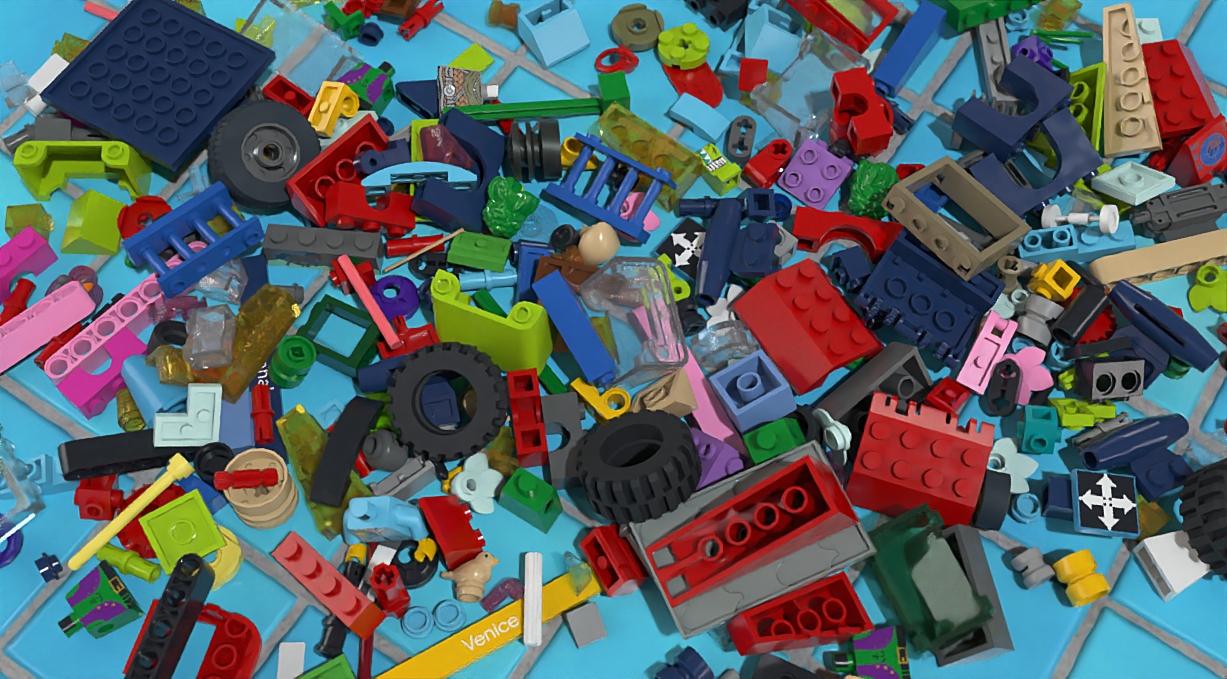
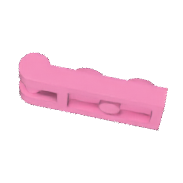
M990 310L954 381L978 395H983L1018 323L1011 319L1006 321L999 317V313ZM993 327L1002 331L1000 338L991 333Z

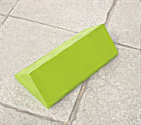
M1104 61L1070 72V85L1075 88L1070 97L1073 101L1069 110L1097 153L1099 150L1106 63ZM1051 147L1046 164L1057 167L1056 155Z

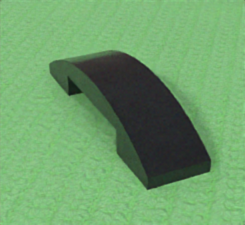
M356 395L344 409L328 439L319 462L309 498L311 502L341 508L352 483L350 478L352 469L370 429L375 430L384 410L385 402Z

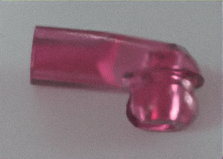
M511 577L492 589L479 604L488 614H491L509 596L513 600L519 599L524 594L525 587L520 584L519 579Z

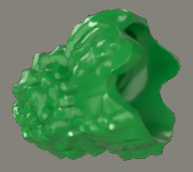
M862 159L857 169L852 171L849 178L851 196L848 205L851 207L850 211L855 216H866L879 221L887 216L889 212L881 206V203L893 185L898 183L899 180L898 174L891 165L883 162L871 163L868 160Z
M496 176L488 185L489 189L487 192L490 199L482 211V219L495 236L511 238L520 230L526 217L534 214L540 199L528 191H521L522 184L515 182L514 177L502 178Z

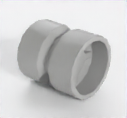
M1031 294L1024 306L1026 314L1019 316L1017 320L1018 326L1014 333L1019 336L1028 337L1034 343L1047 347L1053 337L1050 333V328L1065 309L1044 297Z

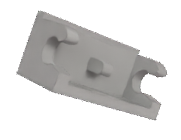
M414 453L415 457L404 464L399 470L393 472L378 484L375 481L369 484L370 492L374 497L393 496L402 501H407L438 478L435 473V466L430 460L427 461L423 455L419 456Z

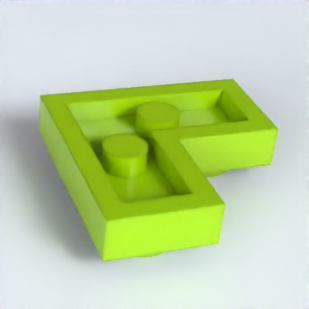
M1047 398V407L1057 408L1058 422L1068 430H1082L1083 426H1094V422H1103L1105 418H1115L1116 406L1108 399H1105L1104 403L1086 402V398Z

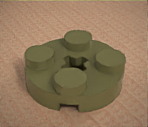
M644 4L624 6L618 11V15L612 21V34L615 41L620 45H624L632 52L658 47L659 34L664 31L662 15L656 9H654V12L647 9V5ZM634 25H639L643 29L635 30Z

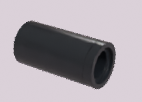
M1085 285L1051 326L1050 333L1054 339L1064 346H1075L1109 304L1107 295L1095 286Z

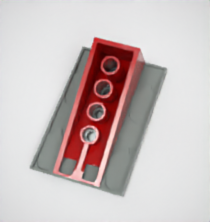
M816 440L692 494L685 503L681 502L678 505V509L672 513L668 511L662 514V517L654 520L650 518L646 519L645 523L638 524L634 521L629 522L677 628L685 640L703 634L736 618L747 610L803 588L877 553L868 533Z

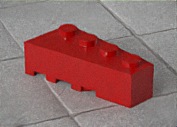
M844 571L747 610L726 625L740 656L847 643L853 635L875 629Z

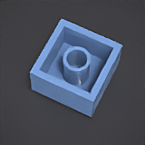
M762 349L709 377L716 397L742 436L772 423L797 409L790 385Z

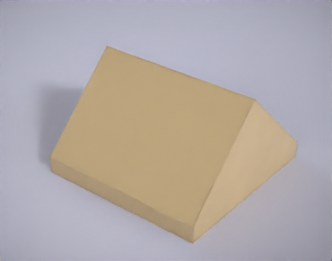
M680 367L635 393L629 412L638 413L643 409H649L652 412L663 410L681 419L697 410L699 407L685 369Z

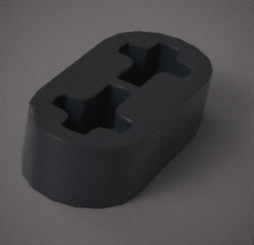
M424 252L410 260L413 276L422 281L435 276L438 269L448 272L447 269L450 268V265H456L453 272L449 273L455 275L459 280L458 273L464 274L465 269L464 265L447 262L448 253ZM423 262L428 263L424 270L419 269Z
M1004 360L996 365L993 372L987 406L993 414L999 417L1011 416L1018 405L1023 382V371L1015 362ZM1011 367L1016 376L1015 378H1009L1008 385L1005 387L1006 378L1001 376L1002 371H1008V368ZM1003 391H1006L1005 400L1010 402L1008 407H1003L1002 411H999L995 401L1001 400Z

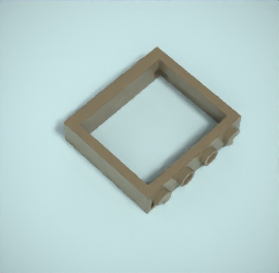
M948 155L894 184L881 203L884 209L966 282L997 262L1001 257L1016 249L1032 229ZM933 182L994 235L998 241L979 253L912 193ZM961 266H963L966 270L970 268V271L967 273L964 269L961 268Z

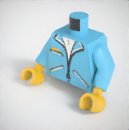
M393 496L352 498L350 500L349 508L345 511L342 521L345 540L350 545L345 562L352 561L353 557H356L360 560V564L364 563L367 547L360 543L361 541L381 542L397 540L418 541L419 545L414 553L415 558L419 562H423L427 555L430 561L433 560L438 545L434 540L427 538L429 534L421 517L419 507Z

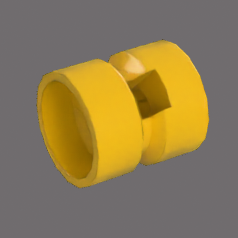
M1089 549L1070 554L1052 566L1059 581L1068 585L1065 592L1074 608L1098 600L1111 591L1104 575L1095 572L1098 565Z

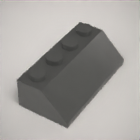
M892 341L810 412L812 413L816 409H824L834 421H838L849 429L852 439L850 441V448L846 450V456L854 464L874 390L887 394L885 406H888L891 395L897 396L898 406L895 413L905 416L907 404L910 401L917 402L916 413L928 394L935 388V385L917 347Z
M956 524L906 546L940 667L944 668L984 661L1014 651L977 528Z

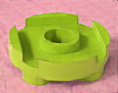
M685 23L683 26L674 27L659 34L658 56L666 66L672 68V64L679 65L681 70H689L699 67L707 60V55L710 53V40L706 33L697 29L696 24Z

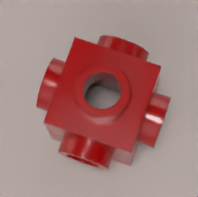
M118 474L81 480L74 494V505L79 506L80 519L96 521L113 520L116 509L122 507L124 498L123 490H119Z

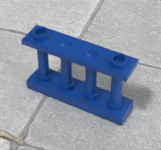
M576 132L574 137L584 145L565 182L557 185L550 181L545 192L600 222L610 224L614 229L646 245L651 234L643 229L645 226L643 222L662 186L666 185L674 190L676 189L677 184L671 179L672 174L658 166L656 170H653L602 145L603 140L591 133L584 136ZM595 150L607 157L588 193H584L580 197L574 194L576 191L574 187ZM619 162L630 169L610 206L606 205L604 209L597 205L599 202L597 198L615 164ZM641 173L652 178L653 181L634 216H630L627 221L620 217L622 213L620 209Z
M218 181L122 242V245L130 261L136 267L147 261L161 276L156 281L164 297L169 301L249 247L257 244L266 236L256 215L244 222L230 208L233 206L227 187L221 181ZM219 214L235 228L221 238L207 224L208 221ZM194 230H197L210 243L209 246L198 253H195L182 240L183 237ZM171 245L185 259L184 262L172 270L157 255Z

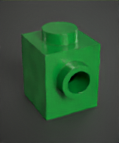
M624 71L597 75V92L604 117L630 113V93Z

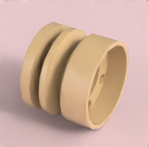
M264 448L249 449L238 454L227 464L225 471H228L230 474L234 470L259 469V471H263L264 468H276L278 472L277 485L264 487L263 484H260L256 488L233 489L232 486L228 490H223L239 519L248 527L258 530L273 529L284 524L294 514L299 504L298 488L283 458L274 451Z

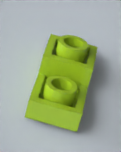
M475 42L448 66L481 71L482 75L495 60Z

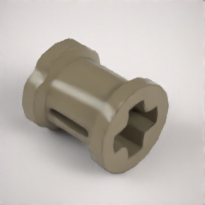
M1003 256L997 262L998 272L994 277L999 280L1001 279L1006 284L1002 293L1010 294L1017 289V276L1022 273L1024 266L1021 260L1016 257Z

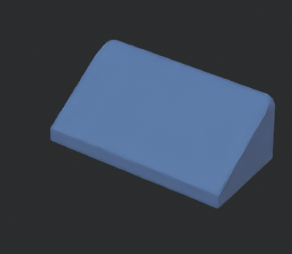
M249 391L221 398L219 442L228 445L235 457L255 446L254 421L250 417L251 412H253L252 392Z

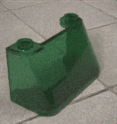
M927 502L867 532L877 553L866 558L921 661L936 655L993 620L991 613L995 612L987 595L983 594L980 596L977 591H974L943 537L941 527L945 526V523L936 508L931 510Z

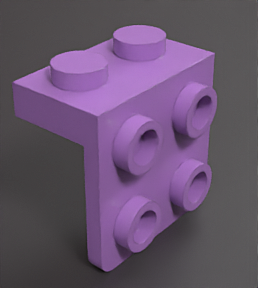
M807 137L779 177L778 184L808 206L814 207L817 210H824L846 177L849 179L852 171H855L851 167L854 162L846 156L837 158L829 151L832 147L818 138L815 143Z
M696 428L690 429L702 467L700 482L695 492H691V495L743 472L750 460L748 457L713 436Z

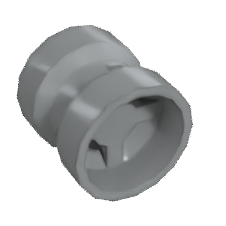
M1038 546L1021 553L1011 561L1015 570L1021 572L1024 576L1023 582L1028 590L1042 585L1056 575L1051 566L1046 565L1042 560L1043 554Z

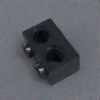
M1127 355L1075 359L1074 394L1086 397V402L1104 403L1105 398H1111L1116 401H1129L1130 396L1143 395L1145 360Z

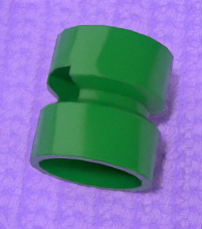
M299 335L285 337L278 345L267 367L271 381L282 388H295L304 381L317 357L314 345L307 338Z

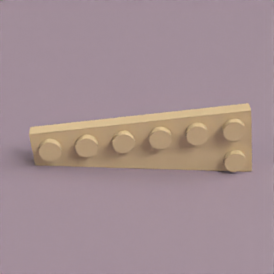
M1130 2L1104 7L1103 61L1106 63L1104 155L1109 159L1162 150L1160 132L1133 6Z

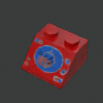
M1219 114L1185 141L1165 174L1174 177L1175 183L1182 189L1212 182L1213 176L1216 173L1222 175L1227 170V122L1225 117Z

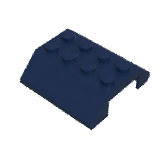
M904 226L858 292L854 303L863 309L868 307V313L873 316L875 313L883 315L885 317L884 324L887 326L893 324V330L912 343L917 341V346L922 350L928 346L933 350L932 357L937 360L942 358L941 363L953 370L967 351L965 345L983 315L994 306L1006 284L986 270H983L966 282ZM961 266V268L964 269L967 273L970 271V268L966 270L963 266Z

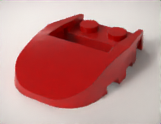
M153 599L122 672L125 675L160 600ZM181 601L178 607H180L184 602ZM207 603V606H203L197 622L216 626V630L196 679H251L262 650L260 632L248 618L237 613H229L222 610L220 606ZM172 629L165 634L164 638L170 635ZM158 660L152 664L151 669L157 665Z

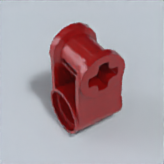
M774 139L758 155L748 161L743 169V176L759 188H771L791 162V144L785 139Z

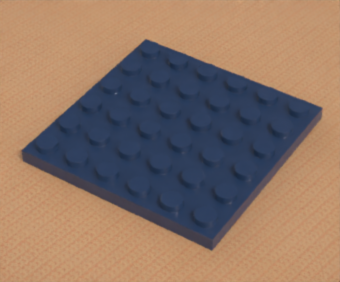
M132 0L39 96L44 103L115 141L124 142L132 146L136 152L175 172L203 141L213 125L229 112L274 62L276 55L275 51L173 0Z

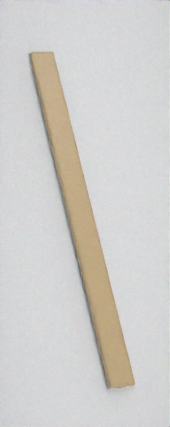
M461 228L383 269L386 273L464 232V229Z

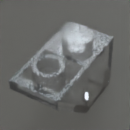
M237 255L199 280L195 289L211 300L238 305L249 280L240 256Z

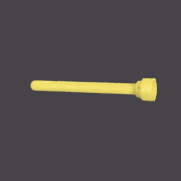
M176 453L169 460L170 464L166 467L167 471L68 562V567L71 570H78L176 479L180 481L183 477L185 479L188 478L195 471L193 466L180 453Z

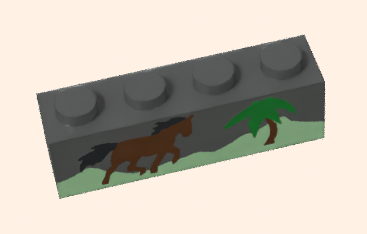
M268 224L262 249L269 265L333 271L331 260H338L341 255L346 254L354 266L369 261L374 275H381L385 255L381 233Z

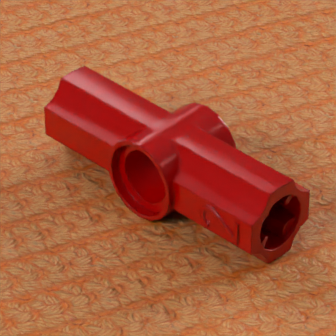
M382 562L373 567L372 576L369 578L370 586L383 612L388 615L387 617L399 620L403 618L408 607L411 605V597L402 582L396 566L386 565Z

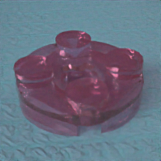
M183 296L163 300V306L155 308V302L150 303L146 306L148 319H152L153 325H157L160 322L180 317L183 318V321L201 319L200 315H204L205 311L208 310V304L205 296H202L199 301L197 296Z

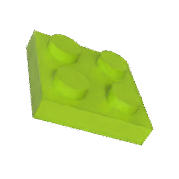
M197 488L138 519L167 576L172 574L176 563L182 556L195 553L204 558L227 545L200 490Z

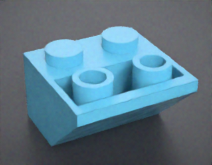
M543 0L517 14L520 37L546 69L591 46L578 12L569 0Z
M764 3L745 20V58L768 60L767 72L785 81H789L807 44L806 24Z

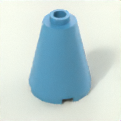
M144 354L131 355L123 362L121 375L148 429L154 428V413H187V383Z

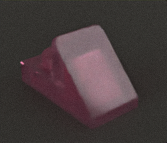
M443 124L421 128L420 139L424 162L444 163L470 170L474 161Z

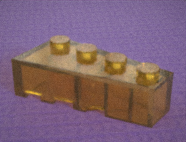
M615 101L597 120L599 135L610 149L653 170H656L658 166L672 174L671 179L677 184L676 189L674 190L663 185L656 197V200L668 213L677 205L679 198H682L702 175V158ZM640 173L639 181L648 190L653 179Z
M267 283L238 308V315L232 320H225L218 326L219 332L207 343L202 341L194 348L196 351L194 355L186 362L182 359L174 366L187 384L220 383L222 386L221 399L233 405L237 403L301 313L290 292Z
M299 403L278 419L276 425L287 452L292 459L297 477L303 486L310 509L314 513L319 531L331 542L343 532V516L349 508L350 500L352 498L375 496L355 470L352 469L350 474L352 483L340 509L310 501L309 498L317 468L329 438L308 411Z

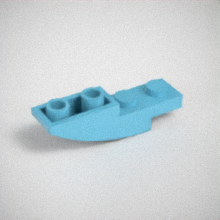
M1127 220L1119 222L1118 228L1113 234L1102 233L1100 225L1074 229L1073 224L1032 230L1019 244L1018 251L1020 259L1034 263L1041 261L1046 264L1059 258L1064 262L1072 260L1076 263L1093 262L1098 258L1105 257L1106 254L1135 250L1137 244L1131 222Z
M41 454L0 466V499L30 498L74 491L79 486L81 480H64L59 457Z

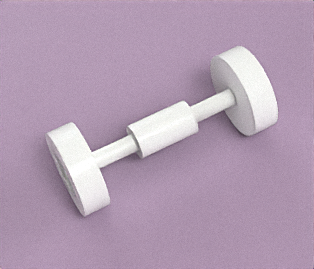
M1049 204L1044 207L1042 212L1043 229L1060 226L1061 221H1068L1069 224L1090 225L1091 222H1099L1102 233L1113 234L1118 228L1119 212L1116 205H1104L1100 216H1092L1091 213H1070L1069 216H1061L1059 206L1057 204Z

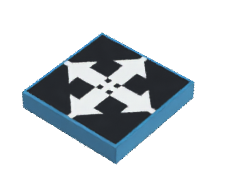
M687 215L653 251L652 257L657 259L665 253L672 260L671 270L695 287L697 264L707 228Z
M1074 469L1071 472L1075 532L1136 539L1140 536L1135 476Z

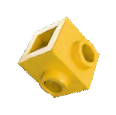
M1059 258L1046 264L1044 262L1040 263L1032 271L1031 275L1033 278L1027 284V287L1035 295L1044 297L1052 302H1063L1072 294L1074 286L1081 277Z

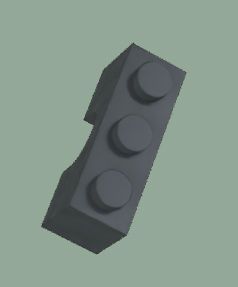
M576 392L541 396L546 435L559 434L569 440V443L563 449L548 451L552 486L556 491L583 487L577 474L576 459L580 446L583 445L585 438L589 435L588 429L582 430L581 420H586L584 402H578Z

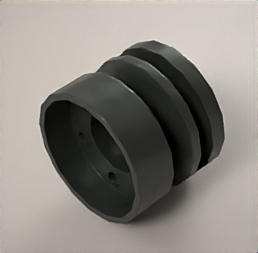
M559 120L540 121L539 133L533 134L529 121L525 122L526 134H519V123L511 122L512 129L508 138L510 166L515 174V181L522 180V168H528L529 180H533L535 167H541L544 179L562 178Z

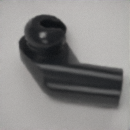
M840 138L834 142L832 154L837 158L846 156L858 165L862 159L866 160L868 157L867 154L855 156L851 143L845 139Z

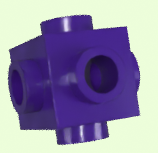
M1035 34L1011 46L1014 59L1021 53L1048 71L1053 72L1051 61L1054 59L1053 53L1048 45Z

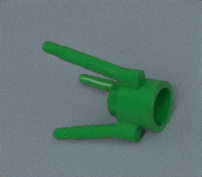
M1031 28L1029 37L1035 34L1049 47L1050 41L1082 44L1081 39L1069 37L1091 38L1094 34L1092 32L1050 31ZM1056 59L1051 60L1052 65L1069 70V67Z

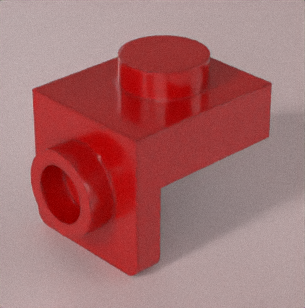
M337 259L331 260L334 270L329 272L335 288L341 286L345 296L355 293L354 287L344 271L341 270ZM366 261L356 265L355 268L369 289L376 282V278L370 262Z

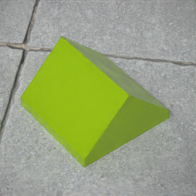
M92 189L72 202L60 249L61 253L118 256L122 235L117 227V218L121 209L126 204Z

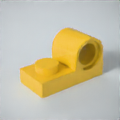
M323 81L308 118V122H311V126L315 128L318 136L331 137L339 116L348 118L355 116L359 108L358 96L345 83Z
M580 377L570 384V392L577 393L578 402H584L585 411L600 425H605L609 423V419L616 416L617 418L625 416L624 413L629 412L631 407L630 395L622 388H611L600 396L595 386L590 382L585 383ZM612 404H620L623 406V408L619 410H614L609 406Z

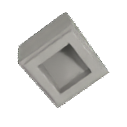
M595 602L566 613V621L578 649L608 636Z

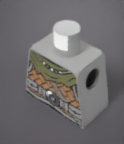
M437 66L440 117L444 107L483 105V101L498 100V84H482L481 71Z

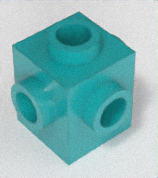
M1025 404L1023 421H1017L1016 439H1021V450L1037 455L1053 454L1054 445L1061 442L1062 425H1058L1057 408Z

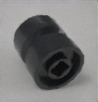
M207 443L197 451L194 457V468L202 481L215 488V473L225 471L227 464L235 455L225 443ZM218 490L222 495L225 494L223 490Z

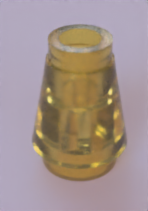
M129 389L119 390L115 395L118 425L125 432L143 430L147 425Z

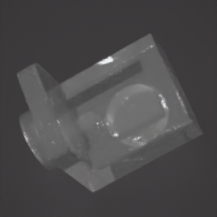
M199 166L187 168L193 191L177 195L180 205L212 186L208 175L203 176Z
M1223 428L1195 440L1193 437L1186 439L1189 448L1184 450L1192 466L1199 464L1200 468L1227 458V435Z

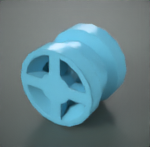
M1057 340L1047 352L1045 364L1051 372L1059 370L1062 374L1074 367L1075 359L1060 360L1064 358L1062 351L1069 347L1062 345Z

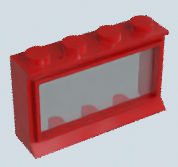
M785 0L855 62L900 12L887 0Z

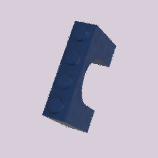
M1021 53L1005 67L998 86L1024 102L1031 113L1024 116L1005 115L996 111L977 97L972 96L957 110L951 127L952 130L988 154L994 153L996 158L1003 164L1013 156L1017 158L1028 142L1033 143L1041 133L1038 127L1040 123L1065 107L1069 108L1073 101L1070 97L1075 87Z
M452 107L440 117L433 140L457 153L466 161L471 172L477 175L476 190L462 192L430 175L417 185L410 209L452 232L463 228L464 231L480 233L486 225L482 219V211L490 199L487 192L489 189L488 185L494 177L501 175L499 169L507 156L505 149L508 139Z
M1065 107L1038 125L1057 159L1055 175L1045 187L1026 189L1018 186L1009 178L994 153L966 170L1022 220L1026 219L1023 214L1033 208L1036 213L1049 205L1048 198L1057 193L1059 197H1062L1075 189L1072 183L1080 178L1086 182L1099 174L1097 168L1104 164L1068 107Z

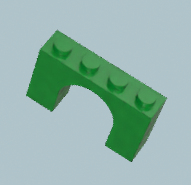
M1045 0L927 1L946 10V23L956 32H960L1044 2Z

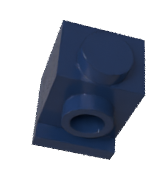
M859 245L832 253L828 266L830 272L835 271L838 284L843 285L847 294H857L872 273Z

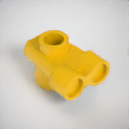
M574 137L566 138L561 145L563 169L573 167L584 147ZM594 153L591 155L584 170L597 169L598 158Z

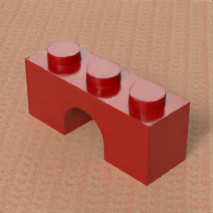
M860 67L833 73L829 90L837 110L850 109L861 114L851 117L847 130L855 156L887 149L890 138L893 136V126L891 121H887L885 117L883 101L881 98L878 99L875 93L874 80L868 76L866 68Z
M338 181L326 189L325 222L336 224L338 228L342 229L355 227L362 229L363 232L387 233L388 237L401 238L406 233L415 229V211L410 209L414 196L390 191L376 200V209H374L365 198V186Z
M537 368L507 372L519 467L529 468L549 465Z

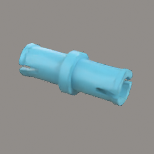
M516 268L504 269L503 273L485 269L484 272L458 273L461 292L482 288L492 291L494 287L517 286Z

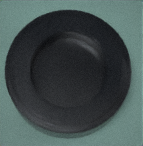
M569 224L557 227L551 236L553 247L558 252L564 254L573 251L580 242L579 232Z

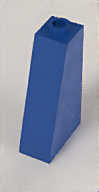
M923 0L872 75L875 88L884 96L889 95L895 99L942 38L945 29L946 10L927 0Z
M557 269L532 284L534 291L588 381L595 387L598 385L604 387L615 381V375L621 371L570 282Z

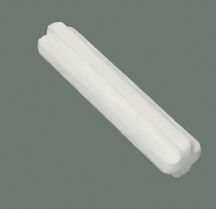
M529 552L525 555L524 644L529 647L540 646L542 640L543 558L539 552Z

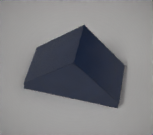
M437 80L398 82L395 85L399 103L421 119H440Z

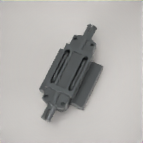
M1211 182L1159 194L1143 202L1144 211L1131 213L1129 216L1130 222H1132V225L1140 224L1144 235L1151 238L1159 237L1161 243L1219 230L1216 221L1224 213H1227V186L1224 183L1212 185Z

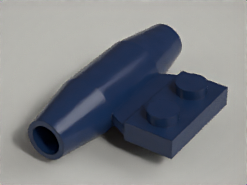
M723 198L720 200L706 230L697 264L695 300L702 305L713 306L717 304L731 272L740 276V278H764L769 275L780 229L776 223H753L741 229L742 204L733 198Z
M1124 279L1108 294L1107 297L1131 323L1118 329L1110 339L1124 336L1130 337L1132 347L1107 354L1109 356L1127 355L1145 360L1143 388L1145 390L1167 368L1170 355L1202 373L1220 356L1194 326L1152 294Z
M416 352L392 356L358 369L362 393L387 392L388 386L393 385L394 378L392 375L396 368H401L403 365L402 361L408 355ZM442 372L436 374L425 384L423 389L422 406L427 418L437 427L461 423L456 394L447 383L462 377L458 373Z
M1178 413L1145 418L1109 432L1085 448L1081 453L1082 463L1090 471H1103L1128 466L1130 476H1135L1137 490L1148 504L1182 490L1185 481L1194 472L1180 454L1176 455L1167 449L1187 435L1189 431L1187 420Z

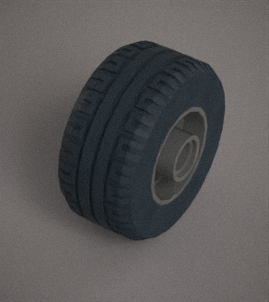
M262 99L245 103L226 114L217 123L210 136L207 157L209 158L208 164H210L211 175L214 177L215 183L221 181L227 187L231 199L242 206L264 210L288 205L292 202L285 182L322 151L315 128L311 126L312 124L310 121L308 122L306 116H303L300 111H297L294 107L292 108L289 104H284V102ZM263 151L266 153L267 159L264 157Z

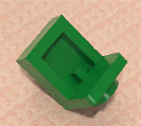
M332 1L323 6L326 15L324 22L331 32L335 31L345 42L359 35V26L365 24L363 13L360 10L346 16Z

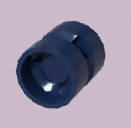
M691 646L685 647L674 656L673 665L665 663L652 674L653 679L715 678L706 661Z

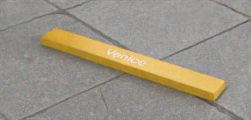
M589 562L542 587V625L605 591ZM524 597L374 679H446L524 636Z

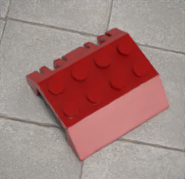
M1177 39L1141 44L1161 139L1197 133L1221 114L1192 51Z
M810 258L764 277L732 306L733 310L799 397L821 387L829 373L868 355L864 361L866 364L885 348L874 332L865 327L866 322L860 317L847 298L842 295L839 288L831 284V278L819 263Z
M874 390L855 462L845 488V493L851 504L938 531L956 524L968 526L976 507L992 450L995 425L981 421L978 432H976L977 420L970 418L966 424L965 433L956 431L959 421L958 414L951 412L948 423H945L947 411L921 404L918 415H916L917 402L910 401L907 404L906 415L904 416L895 413L898 406L897 396L891 395L888 406H885L887 394Z

